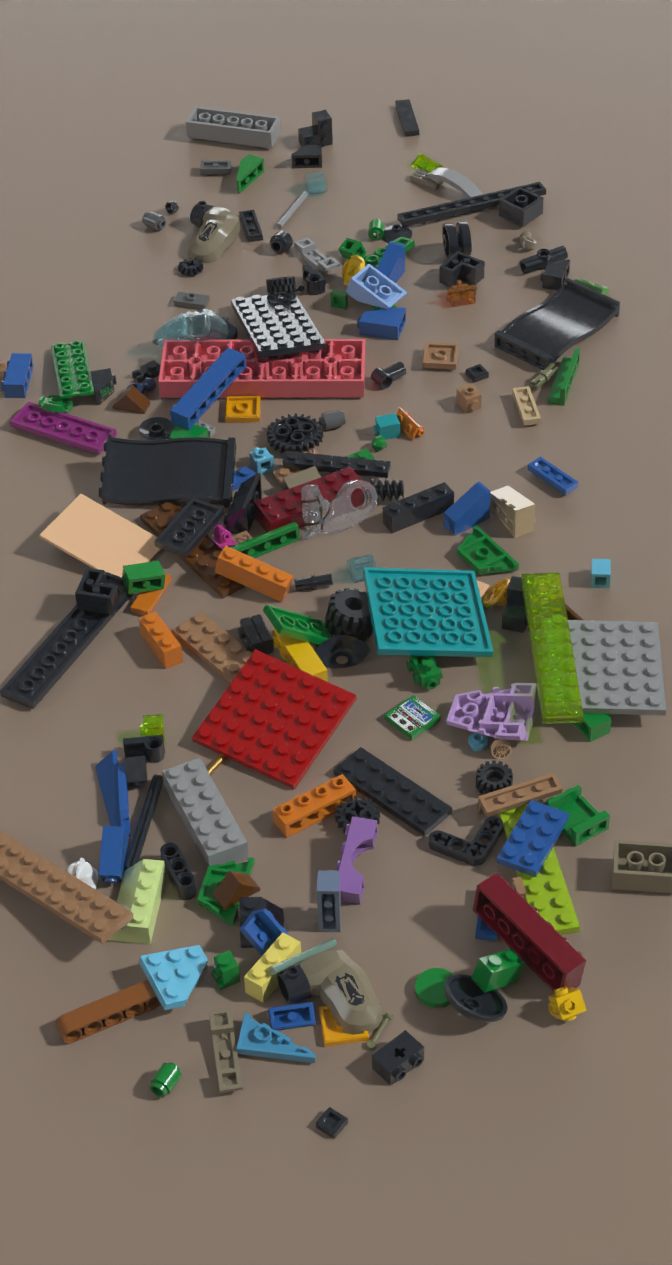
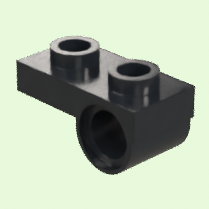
M309 264L303 265L302 272L303 279L307 282V293L310 295L325 293V278Z
M163 735L123 738L125 757L146 754L147 760L151 763H158L164 759L165 746Z

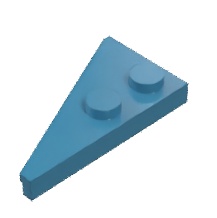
M244 1014L236 1048L237 1054L309 1063L316 1062V1054H313L310 1049L304 1046L302 1048L291 1042V1038L277 1030L271 1029L265 1023H258L252 1019L250 1014Z

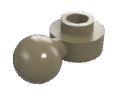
M524 231L520 235L521 246L527 250H530V248L534 249L537 242L532 239V234Z

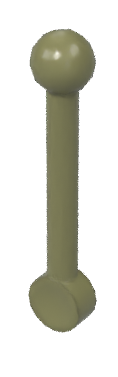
M391 1012L385 1013V1019L373 1039L367 1042V1049H375V1042L387 1022L393 1018Z

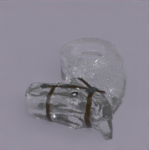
M351 480L344 483L335 499L330 503L322 497L317 485L306 484L301 489L302 512L306 530L301 535V538L308 540L316 534L341 532L362 522L377 506L378 495L375 487L367 481ZM359 487L364 492L365 500L363 505L356 509L351 503V494Z

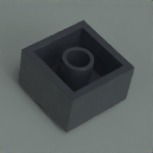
M519 186L499 200V216L524 227L543 214L544 198Z

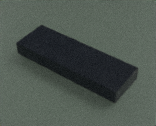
M240 211L239 217L247 241L263 240V233L255 211Z

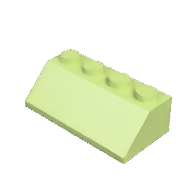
M143 859L124 871L117 903L130 910L134 918L108 941L151 944L166 880L164 861Z

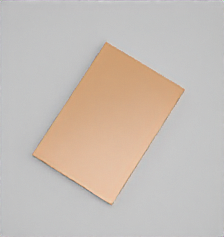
M80 494L39 535L41 539L89 567L105 570V572L122 577L123 565L150 562L162 550L155 547L154 541L158 537L83 494Z

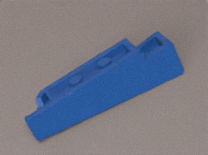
M112 750L95 766L110 826L124 827L128 836L131 837L125 764L118 765L117 751Z

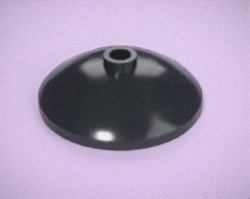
M452 975L446 980L444 984L446 998L463 1016L486 1023L499 1021L504 1018L508 1007L506 1000L497 989L484 993L470 975Z

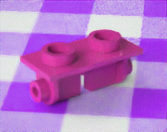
M220 524L214 527V537L210 538L218 547L224 549L225 546L237 545L232 540L230 531Z

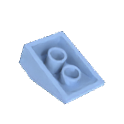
M370 264L351 278L345 291L358 302L388 310L407 294L404 289Z

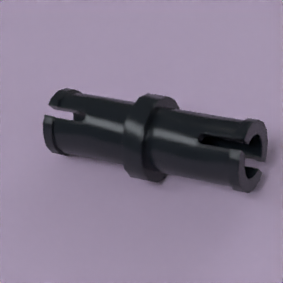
M331 573L294 579L296 591L313 588L314 590L317 589L316 587L333 585Z

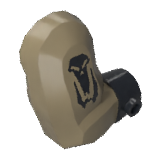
M199 201L191 210L190 221L200 230L190 242L188 255L191 259L201 260L202 263H212L220 259L222 254L233 245L240 232L239 218L226 208L208 205L205 201Z
M341 949L322 951L300 963L289 966L277 974L279 988L288 1004L309 999L311 996L321 997L325 1006L330 1008L334 1020L336 1019L337 1024L344 1028V1033L353 1035L362 1034L364 1031L369 1033L376 1029L383 1020V1010L366 972Z

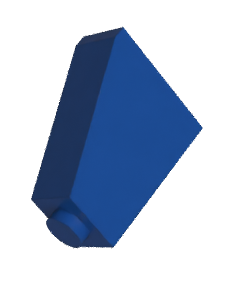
M390 241L377 270L394 283L405 272V245Z
M406 307L363 312L361 318H358L357 321L360 335L398 340L406 323Z
M480 481L474 484L444 512V527L456 536L489 519L490 490Z
M103 826L99 877L107 884H116L117 881H122L130 838L122 826Z

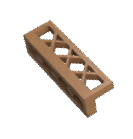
M555 773L547 774L478 796L477 812L479 815L485 814L486 817L529 804L530 800L539 801L561 794L563 788Z

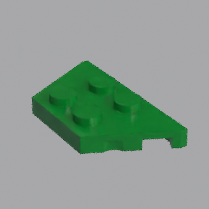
M477 525L473 527L471 535H467L464 542L457 548V555L479 575L519 570V563Z
M250 857L247 862L236 864L235 861H230L225 864L208 866L197 897L198 904L230 926H234L239 912V902L224 910L214 899L213 892L229 870L251 876L255 859Z

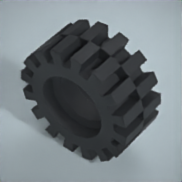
M295 276L266 279L267 293L296 290Z
M492 760V764L487 761L485 765L482 763L480 768H477L476 789H478L479 793L483 792V795L513 785L512 769L508 768L507 764L503 766L501 761L496 764V760ZM491 777H496L501 780L497 782H492L487 779Z

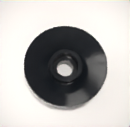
M394 224L384 228L382 239L389 243L400 237L409 239L412 237V231L409 227Z
M153 417L141 423L139 432L145 439L163 440L171 435L174 425L167 418Z

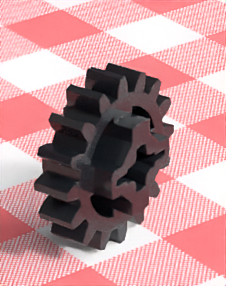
M354 796V800L346 798V803L340 802V807L336 808L335 821L338 823V828H343V833H345L346 826L351 824L352 817L377 820V824H379L380 810H378L377 804H372V799L365 801V796H362L361 799Z

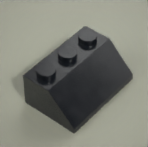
M256 473L241 483L238 491H235L234 501L230 502L229 512L224 516L226 530L233 534H239L244 531L249 533L255 519L254 501L262 499L261 473Z

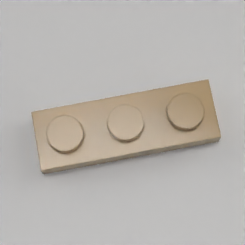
M530 387L512 388V394L523 425L541 424V417Z

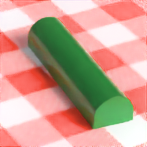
M296 522L289 523L230 548L253 558L259 557L300 540L298 524Z

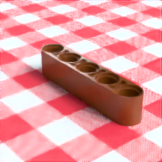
M145 980L65 1013L57 1018L55 1025L64 1043L71 1044L159 1007L161 1003L149 981Z

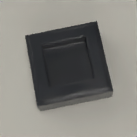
M481 364L466 369V375L474 383L489 378V372Z
M329 1107L316 1122V1128L335 1139L348 1124V1118Z

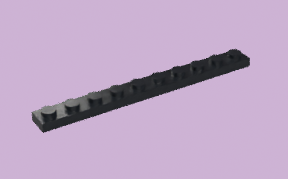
M541 182L520 186L539 196L546 195V188ZM518 187L397 214V219L403 227H409L432 220L496 207L499 205L501 198Z

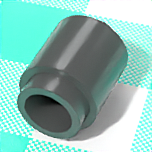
M152 211L145 212L142 217V222L145 226L157 231L162 230L166 225L165 217Z
M343 411L325 412L319 417L320 426L324 427L325 430L342 427V425L346 424Z

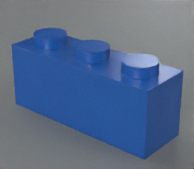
M32 353L11 354L10 360L7 361V370L4 372L5 380L1 383L2 391L5 392V398H26L34 367Z

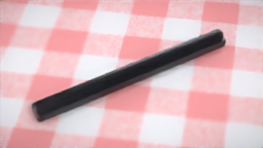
M155 774L152 777L125 862V870L139 862L163 785L162 775Z

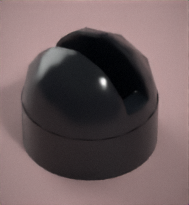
M169 201L166 203L165 208L167 213L173 214L178 211L179 206H177V202Z

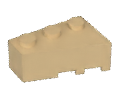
M510 486L490 492V508L514 538L534 532V523H536L535 503Z

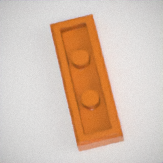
M165 574L164 589L140 592L130 607L131 612L140 615L151 613L171 582V575Z

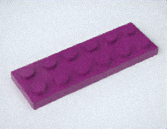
M28 402L10 421V426L97 455L104 450V441H107L108 434H111L113 438L117 435L116 429L63 412L47 411L31 402Z

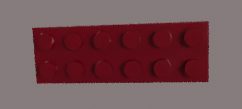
M347 467L254 501L255 518L266 533L292 522H296L300 529L305 527V523L313 518L312 503H302V500L311 498L308 495L310 491L313 492V500L317 499L314 493L318 492L322 507L326 504L322 511V518L328 512L331 504V510L325 518L327 519L367 504V486L351 467ZM318 501L314 502L316 503L315 512L319 514ZM310 511L311 515L306 516V512Z
M497 872L479 883L476 888L472 911L492 931L494 930L497 936L510 949H513L553 992L562 987H567L568 989L580 986L586 964L582 953L576 951L569 944V941L564 936H561L554 929L553 925L546 921L536 908L531 907L525 901L522 894L516 892L509 882Z

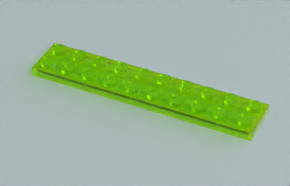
M560 572L521 574L543 724L583 722L584 714Z

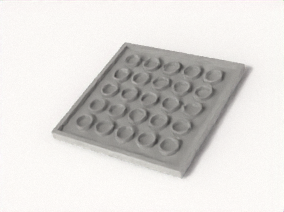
M541 619L545 713L666 714L658 622Z

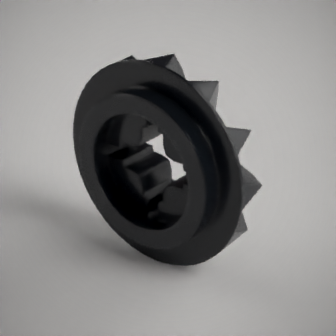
M196 258L184 259L179 262L178 271L186 276L197 275L204 269L202 261Z

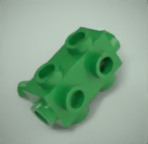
M409 655L406 665L408 671H413L414 673L413 680L415 685L420 684L422 689L428 688L429 690L435 689L440 685V679L443 678L441 668L436 666L434 656Z

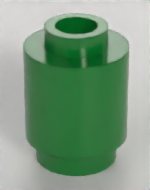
M373 219L369 223L368 236L371 240L378 241L384 236V223L380 219Z
M172 1062L163 1063L151 1080L150 1090L161 1098L169 1095L182 1077L180 1068Z

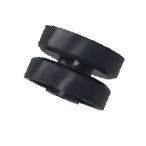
M460 221L457 222L456 227L453 223L443 224L442 239L446 257L449 259L457 251L471 255L472 242L468 223Z

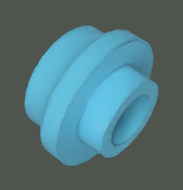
M473 733L468 738V744L472 750L482 751L488 745V737L483 734Z

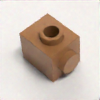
M472 383L457 388L456 402L466 413L481 408L482 394Z

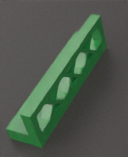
M575 348L572 358H562L548 396V403L565 406L579 367L580 348Z

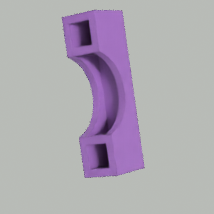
M352 817L351 824L346 826L345 836H347V840L342 843V860H338L336 871H340L341 901L361 904L365 888L364 876L354 869L353 863L359 854L374 849L378 834L377 820Z

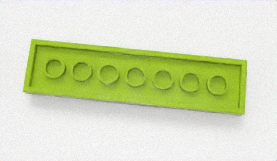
M528 804L498 813L499 818L503 821V832L506 841ZM553 847L537 877L517 870L516 873L518 877L522 878L526 891V902L531 907L536 908L539 914L546 921L550 922L560 935L580 932V925Z

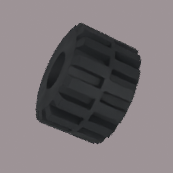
M344 588V591L339 589L335 594L331 595L324 623L330 635H347L361 641L367 640V637L372 635L373 626L365 591L360 592L356 588L354 590Z

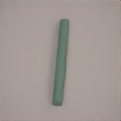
M334 938L269 967V973L275 975L284 971L289 966L300 963L312 955L336 947L337 942Z

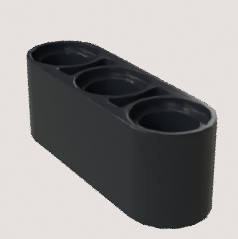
M169 842L162 845L160 849L161 860L165 863V871L180 899L191 900L196 896V884L189 865L177 844Z

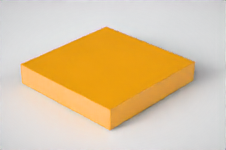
M260 396L226 397L225 423L260 422Z
M328 1006L318 1007L324 1047L369 1041L368 1031L354 1035L344 1033V1028L337 1024L336 1019L334 1020Z

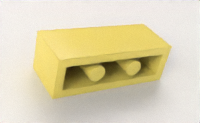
M282 933L244 976L245 992L264 1003L279 985L277 974L271 975L269 967L301 953V942Z

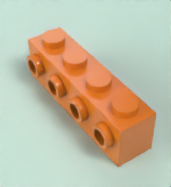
M225 546L218 556L215 573L280 602H283L288 594L293 575L228 546Z
M341 774L273 808V822L283 835L288 838L335 814L336 808L340 807V802L346 803V798L354 800L356 789Z

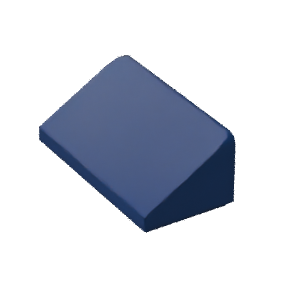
M313 1002L268 1008L270 1026L273 1030L316 1025Z

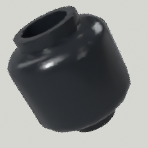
M284 230L278 231L270 239V247L278 254L285 253L293 245L292 236Z

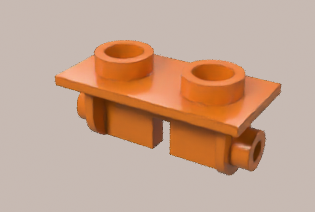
M399 407L396 416L400 422V429L412 441L415 436H423L424 428L416 423L408 412Z

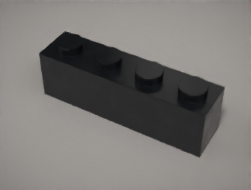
M443 482L383 506V524L391 533H395L444 513L454 504V491Z

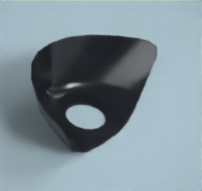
M337 635L325 640L317 648L316 654L326 667L347 668L361 663L369 653L370 648L363 641L355 637ZM346 656L348 661L345 664H339L336 662V658Z

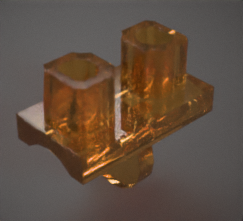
M457 280L455 286L447 289V302H450L452 307L461 305V300L466 299L467 304H474L476 301V284H462L461 280Z

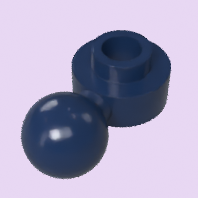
M146 378L142 385L132 383L127 389L133 385L144 395L145 390L152 391L155 389L156 381L153 378Z

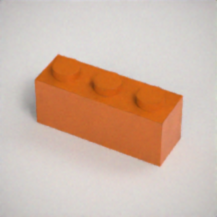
M154 611L139 617L140 634L165 669L182 663L181 645L157 612Z

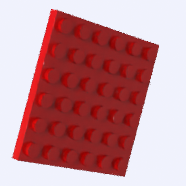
M255 649L194 733L192 740L295 790L357 700L356 694Z

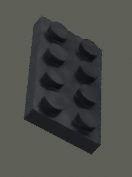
M192 498L154 541L155 547L187 558L224 515V508Z

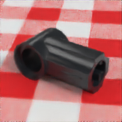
M401 361L385 369L378 367L372 372L371 379L380 387L386 389L391 386L394 380L406 375V368Z

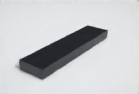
M410 99L396 100L395 106L404 135H420Z

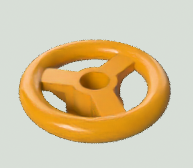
M505 578L495 583L483 597L482 605L486 608L496 603L500 607L507 603V588L510 579Z

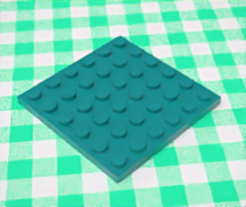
M364 567L363 578L378 655L492 657L493 648L475 571Z

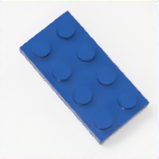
M530 800L499 853L497 864L537 877L569 820V813Z

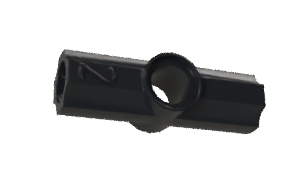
M564 246L551 250L539 249L536 255L520 260L519 265L523 273L536 269L545 270L547 265L568 258V253Z

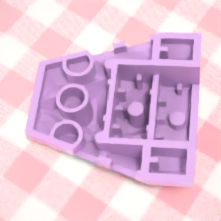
M536 683L511 684L510 689L500 691L499 686L493 687V692L484 694L477 690L455 695L446 720L447 725L502 740L528 741L536 716Z

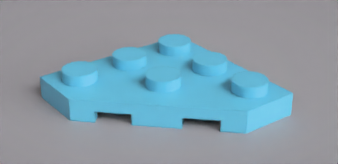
M200 945L142 955L139 958V964L164 1010L185 1006L208 963V959Z

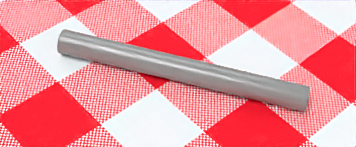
M304 191L276 224L278 229L284 226L309 195L308 192Z

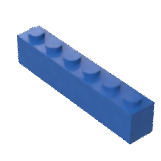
M227 348L221 353L219 358L210 365L209 369L200 376V379L190 387L188 392L182 395L177 404L172 406L170 410L171 422L190 430L246 368L245 354L231 348Z

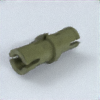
M549 364L548 367L537 374V377L529 382V387L531 388L535 384L532 390L537 391L550 380V377L558 372L557 366L551 370L555 364Z

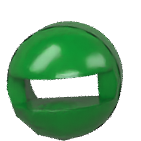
M378 435L372 440V447L379 451L386 448L387 443L381 435Z

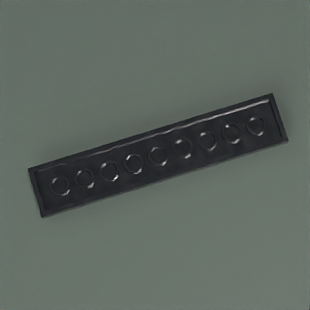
M105 572L106 583L116 585L118 589L119 604L114 613L115 615L133 594L127 593L122 577ZM76 604L0 690L1 697L34 709L114 615L77 610Z

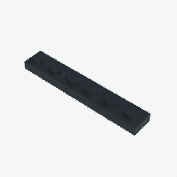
M286 451L282 462L283 468L306 470L315 466L317 471L331 473L351 467L357 475L388 478L391 468V461Z

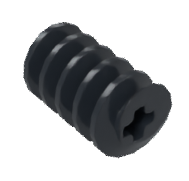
M371 478L368 484V501H370L372 496L374 501H377L379 496L382 501L385 500L386 496L389 501L392 500L393 496H395L396 501L399 500L400 496L404 498V482L402 478L399 479L398 483H396L395 478L392 479L391 483H389L388 478L385 479L384 483H382L380 478H378L377 483Z

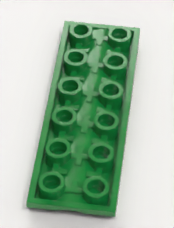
M84 341L52 345L51 350L60 400L78 395H95Z

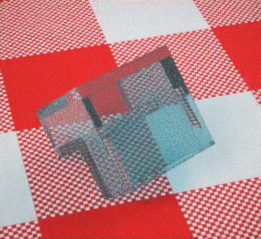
M325 171L305 174L304 182L308 194L327 192Z
M372 554L347 560V569L353 583L364 581V567L376 568V562Z

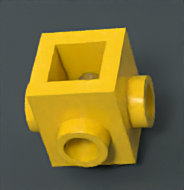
M562 987L554 991L555 994L548 996L550 1013L555 1018L561 1019L564 1022L574 1020L577 1014L587 1011L580 989Z

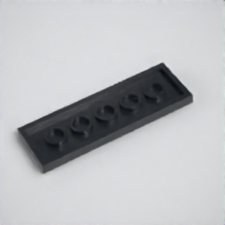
M362 747L333 769L336 777L343 774L358 792L372 799L373 802L423 836L429 834L452 814L451 806Z

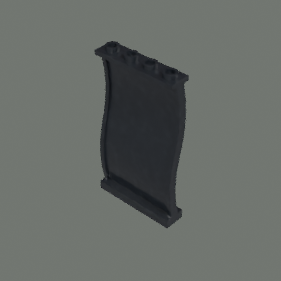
M566 278L562 287L549 299L516 317L502 331L498 330L495 333L494 347L544 370L549 364H554L573 345L598 332L614 316L618 317L620 302Z
M108 434L107 441H104V452H106V455L102 457L104 472L100 474L102 487H99V498H102L103 505H107V502L153 505L166 502H189L192 498L207 503L224 505V508H229L233 496L236 439L234 437H228V440L184 437L163 440H128L113 438L111 434Z

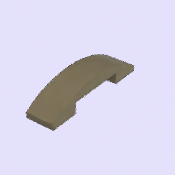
M231 1008L208 1011L220 1093L243 1090Z

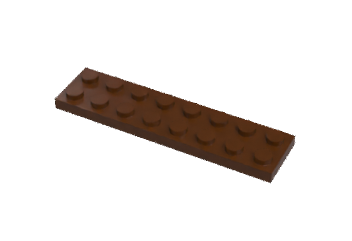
M166 502L141 514L140 517L141 521L159 536L181 510L174 503ZM206 534L187 558L178 556L223 599L246 586L215 573L217 559L223 549L218 547Z

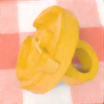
M352 255L350 256L351 259L345 262L342 270L344 285L348 286L351 278L365 267V261L361 256Z

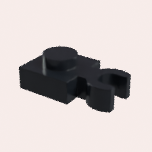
M155 360L140 366V370L133 371L132 378L137 377L138 383L143 382L145 378H155L159 376L161 366Z

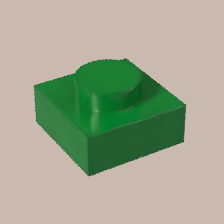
M332 290L330 293L331 307L346 310L348 307V294Z

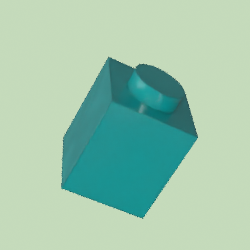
M392 413L375 417V424H373L374 434L381 435L385 440L400 437V422L396 414Z

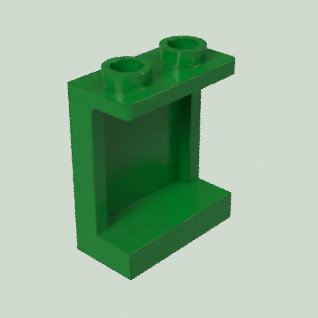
M580 785L569 788L546 802L547 806L569 813V820L562 833L575 847L609 829L610 815L605 810L599 813L582 796V787Z

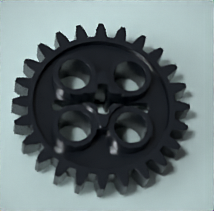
M297 413L294 416L288 414L287 418L281 416V420L276 418L275 422H271V426H268L267 442L270 443V447H274V450L279 449V453L284 451H309V447L313 449L315 446L319 447V442H322L323 427L320 426V422H316V418L310 419V416L305 418L304 414L297 416Z

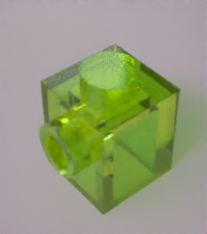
M163 714L143 715V724H140V735H163L164 745H166Z

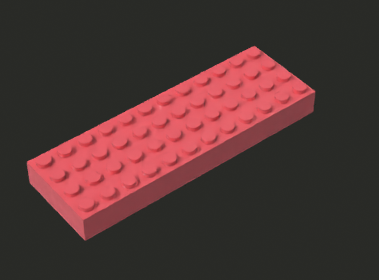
M323 339L326 343L325 350L259 358L250 340H164L158 381L160 398H181L227 348L245 354L246 368L219 398L229 396H260V398L364 397L365 339Z

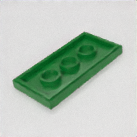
M265 605L263 608V612L281 635L319 645L328 638L333 637V634L330 635L328 633V628H325L324 622L321 619L270 605Z

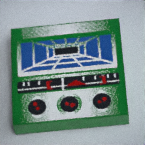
M412 695L387 712L385 720L409 739L413 740L441 720V715Z

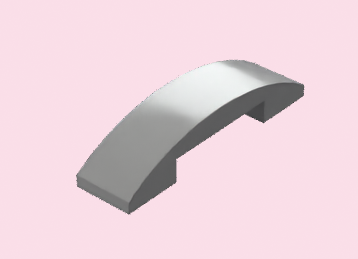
M436 168L427 174L428 178L438 184L444 181L461 191L463 199L482 195V192L474 183L454 170Z
M308 237L294 242L300 255L314 269L325 272L340 266V263L333 257L327 258L316 249V243Z

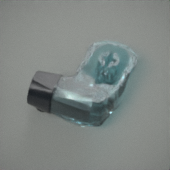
M200 309L195 312L180 313L163 323L154 332L152 342L163 346L164 340H236L238 332L237 328L228 322V317H221L212 310Z

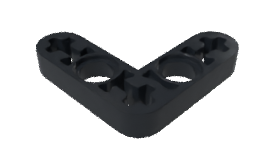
M496 816L487 818L472 842L436 830L429 834L428 844L433 851L472 866H480L485 862L502 835L503 821ZM486 838L489 839L490 842L487 844H483L479 840ZM455 845L462 847L459 851H454L451 848Z

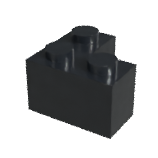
M326 110L312 112V126L298 129L299 143L302 147L306 145H322L323 147L333 144L332 118Z
M457 251L440 266L439 282L452 288L461 280L476 285L484 278L485 261Z
M86 568L75 592L77 610L114 615L119 604L117 586L106 583L105 570Z
M516 576L511 577L507 588V603L502 614V629L524 633L526 626H528L529 613L535 611L536 602H533L537 593V588H534V580Z

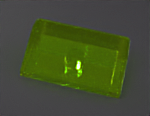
M419 153L411 164L413 167L427 172H432L436 168H443L441 164L422 153Z

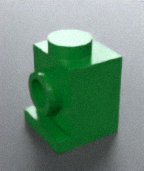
M346 238L338 248L342 258L349 260L352 255L363 256L367 253L362 242Z
M228 950L214 956L215 966L212 967L211 975L219 989L222 990L239 983V965L231 951Z

